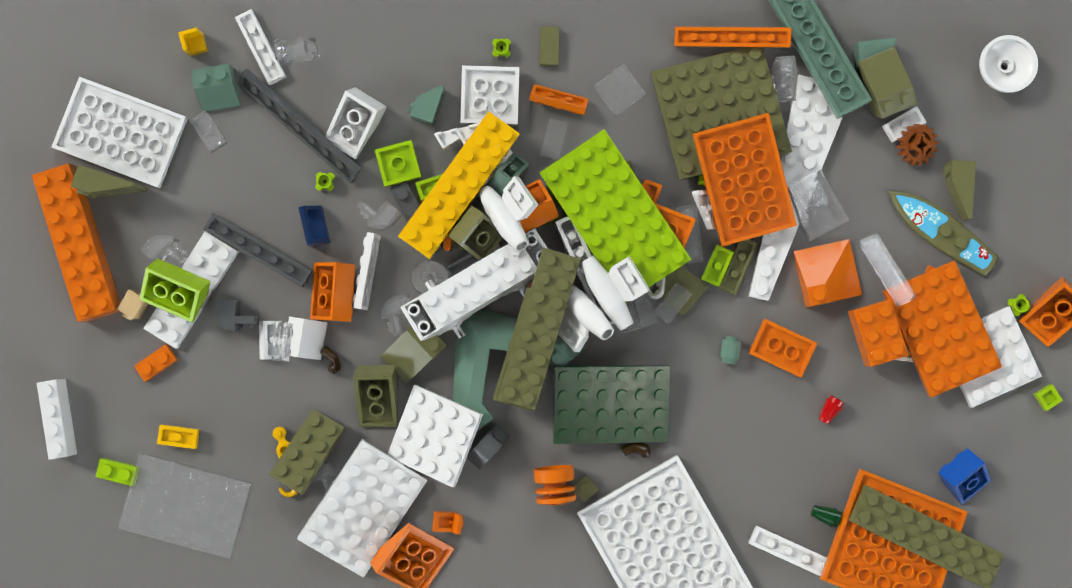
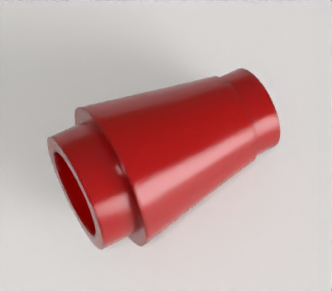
M830 395L829 398H826L818 419L828 425L843 409L844 402Z

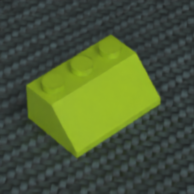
M157 258L146 267L139 300L189 322H193L207 298L211 281Z

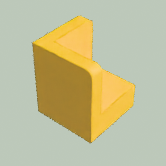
M197 27L178 32L183 51L189 56L208 52L204 34Z

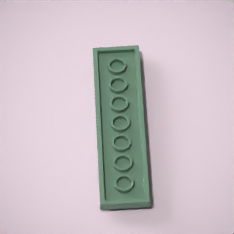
M768 0L783 27L791 28L792 43L837 119L872 101L814 0Z

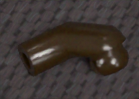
M630 443L621 448L625 456L636 452L642 455L643 458H647L651 454L650 447L644 443Z

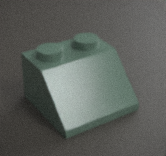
M230 64L191 70L194 90L203 112L241 106L236 72Z

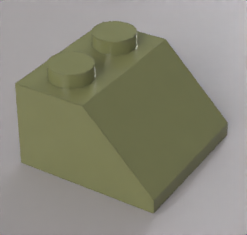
M473 206L468 209L448 235V237L479 261L490 255L503 238L492 221Z

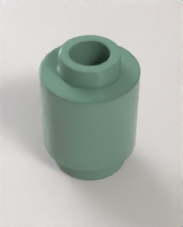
M726 336V339H722L720 352L722 363L737 364L741 349V341H738V337Z

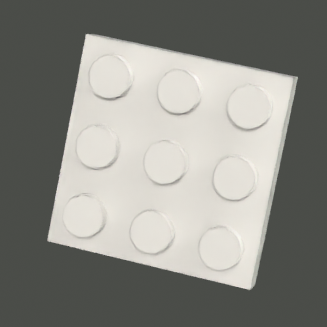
M462 65L460 123H480L489 111L507 125L518 126L519 67Z

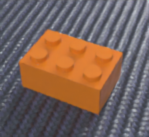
M891 299L847 311L865 367H873L909 356Z

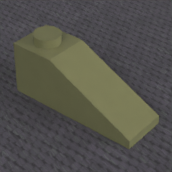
M951 160L946 163L943 169L945 183L961 221H967L973 218L976 162Z

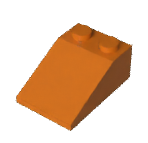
M1063 276L1049 287L1030 307V310L1019 319V322L1047 347L1072 328V284Z

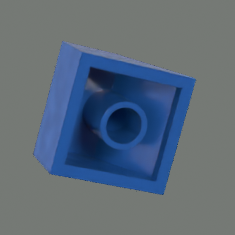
M968 448L958 453L954 460L942 466L938 472L941 481L961 505L991 482L985 462Z

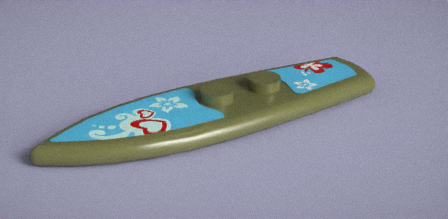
M899 191L889 192L893 205L902 219L917 235L933 247L981 276H986L995 267L998 256L962 223L941 207L914 194Z

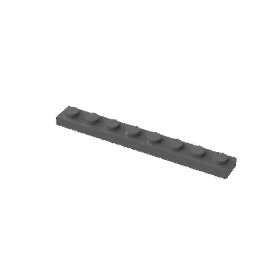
M249 69L242 71L237 83L239 87L350 184L356 180L362 169Z

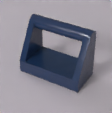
M321 205L298 207L307 246L317 247L331 243L323 207Z

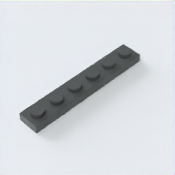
M212 213L203 230L301 287H304L313 272L306 266Z

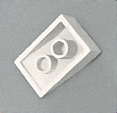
M356 87L346 90L325 137L341 151L357 159L380 123L387 106Z

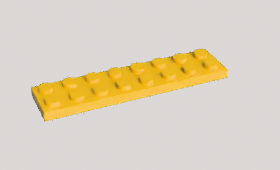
M488 111L398 237L428 259H431L520 136V133Z

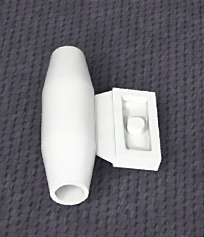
M514 176L503 189L502 197L491 186L483 187L478 195L487 216L499 234L515 251L519 252L529 245L520 221L525 218L527 219L538 206V203L522 180Z
M594 256L581 262L580 265L588 286L605 314L620 331L633 324L634 322L625 301H633L650 291L631 257L629 256L614 265L609 273Z
M573 285L558 335L574 352H580L589 338V331L600 339L607 340L612 336L614 329L601 309L582 290Z

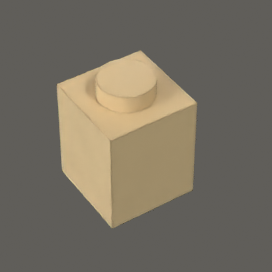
M128 289L117 310L121 311L122 316L126 319H141L149 304L139 300L140 292Z

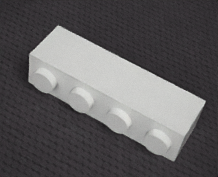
M66 379L38 382L37 389L48 459L76 455L77 449Z

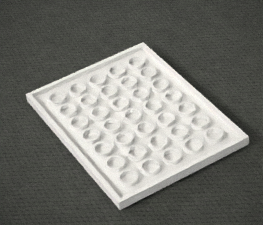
M678 455L577 511L578 516L619 588H753Z

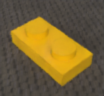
M161 424L159 425L157 444L197 449L200 429Z

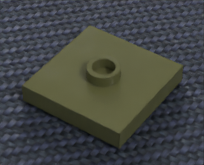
M681 266L665 278V290L661 299L684 316L708 286L685 267Z

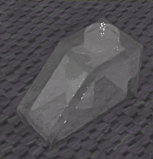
M795 56L776 57L772 65V74L778 102L795 101L797 90Z

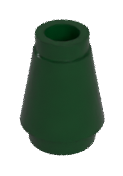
M816 505L813 506L811 516L830 527L838 526L842 514L836 508Z

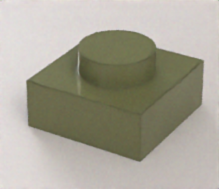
M584 475L573 485L576 489L574 491L584 502L599 490L587 475Z

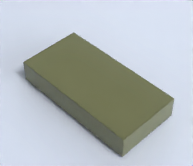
M540 26V66H558L559 27Z

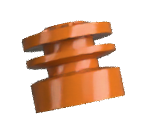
M553 465L533 469L534 483L543 484L544 486L535 489L536 494H544L536 497L537 504L562 505L576 500L575 493H567L576 490L575 486L566 485V482L575 479L573 465Z

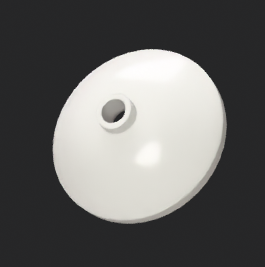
M1013 35L1000 36L989 42L983 49L979 60L980 73L984 81L991 88L1004 93L1017 92L1027 87L1035 78L1038 70V58L1034 48L1023 38ZM1001 64L1005 66V70L1001 68Z

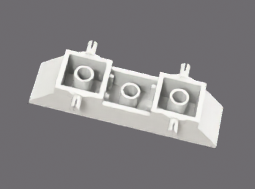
M534 228L525 233L529 245L524 250L517 252L509 243L502 248L498 244L494 249L495 252L441 284L435 286L432 280H429V283L427 281L425 285L429 291L401 306V310L420 341L436 335L439 336L450 330H454L458 339H461L466 334L460 325L464 320L471 317L472 314L514 291L519 290L524 297L527 289L526 285L534 279L542 249L547 248L536 229Z

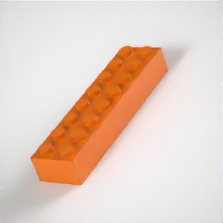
M67 163L33 174L32 178L77 322H89L119 312L117 308L120 305V299L88 198L77 193L78 189L71 187L77 166Z

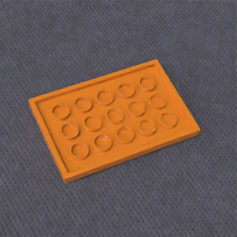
M769 113L692 134L721 246L797 226Z
M955 260L882 291L885 299H891L904 342L930 398L1002 367Z

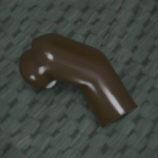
M324 346L320 354L331 363L328 366V371L336 374L342 367L339 357L327 346Z

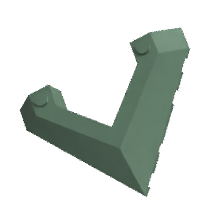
M483 309L472 314L471 317L464 320L460 325L466 335L458 339L455 333L453 401L483 414L477 431L494 419L492 413L483 403L490 349L508 351L517 318ZM558 335L549 364L553 369L554 366H564L586 348L583 346L580 352H574Z

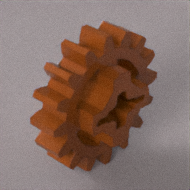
M913 124V126H907V131H901L903 137L897 138L901 143L896 148L901 149L898 156H904L902 161L908 162L909 165L922 166V163H929L928 158H934L932 153L933 151L938 152L935 145L939 144V141L934 140L938 135L932 133L933 128H927L925 124Z

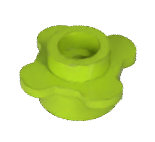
M496 38L492 41L494 45L492 55L494 57L504 56L507 58L511 55L509 50L511 41L509 39Z
M318 172L316 174L317 184L315 188L318 191L322 189L332 191L334 189V174L331 172L328 174Z
M1019 294L1016 298H1011L1007 302L1011 306L1014 316H1019L1022 312L1030 310L1029 301L1024 294Z

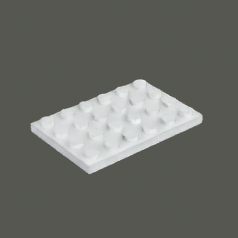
M79 77L52 148L161 188L188 118Z
M362 439L298 535L297 540L364 578L372 566L370 562L381 546L389 540L427 482V478Z

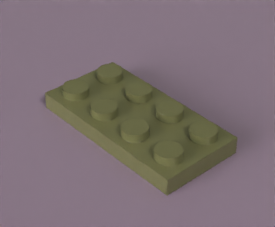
M312 409L269 475L303 495L346 430L345 427Z

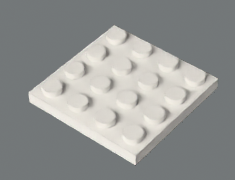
M1010 306L981 318L1002 367L960 385L964 397L971 408L1042 377Z
M414 385L388 455L450 487H455L483 414L419 385Z

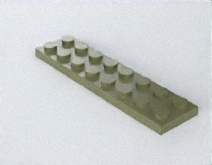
M547 248L542 249L497 399L532 410L536 409L579 267L580 258Z
M867 485L863 486L848 521L983 588H991L1005 554Z

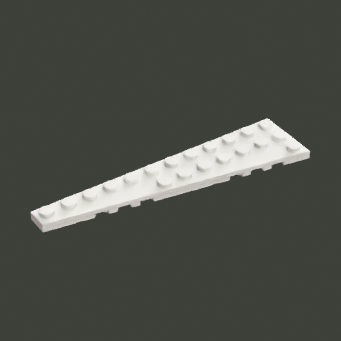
M797 76L786 125L792 152L780 156L797 226L762 235L748 296L751 298L769 301L842 120V117L839 119L835 117L812 77Z

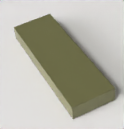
M747 239L736 243L733 250L734 254L718 289L736 296L758 245L757 242Z

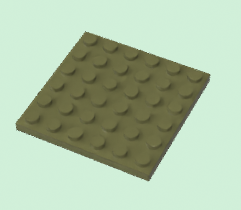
M745 47L651 71L654 89L679 181L702 176L692 136L693 133L769 113L779 156L792 152L763 47Z

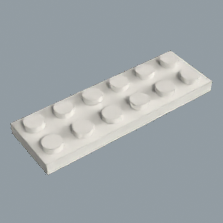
M205 231L182 269L211 281L207 298L195 320L189 322L160 308H156L143 329L178 349L239 251Z

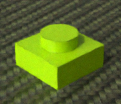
M1048 384L1033 394L1044 411H1048L1063 401L1053 384Z

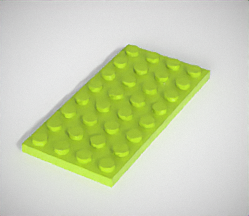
M605 129L540 172V175L595 258L608 273L614 265L630 256L648 287H651L692 260Z

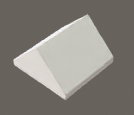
M289 317L283 354L298 358L322 360L320 351L324 347L328 322Z

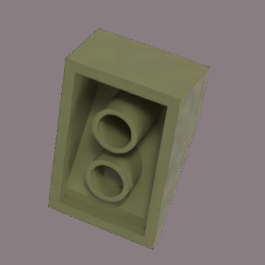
M895 47L858 61L864 86L872 98V101L869 103L872 115L883 119L917 104L912 83Z
M81 165L77 166L71 187L78 189L77 193L94 199L97 196L105 198L145 192L147 190V187Z
M410 326L381 357L388 365H396L397 375L407 384L449 345L440 335L420 341L414 329Z
M358 365L353 378L359 427H397L398 390L396 365Z

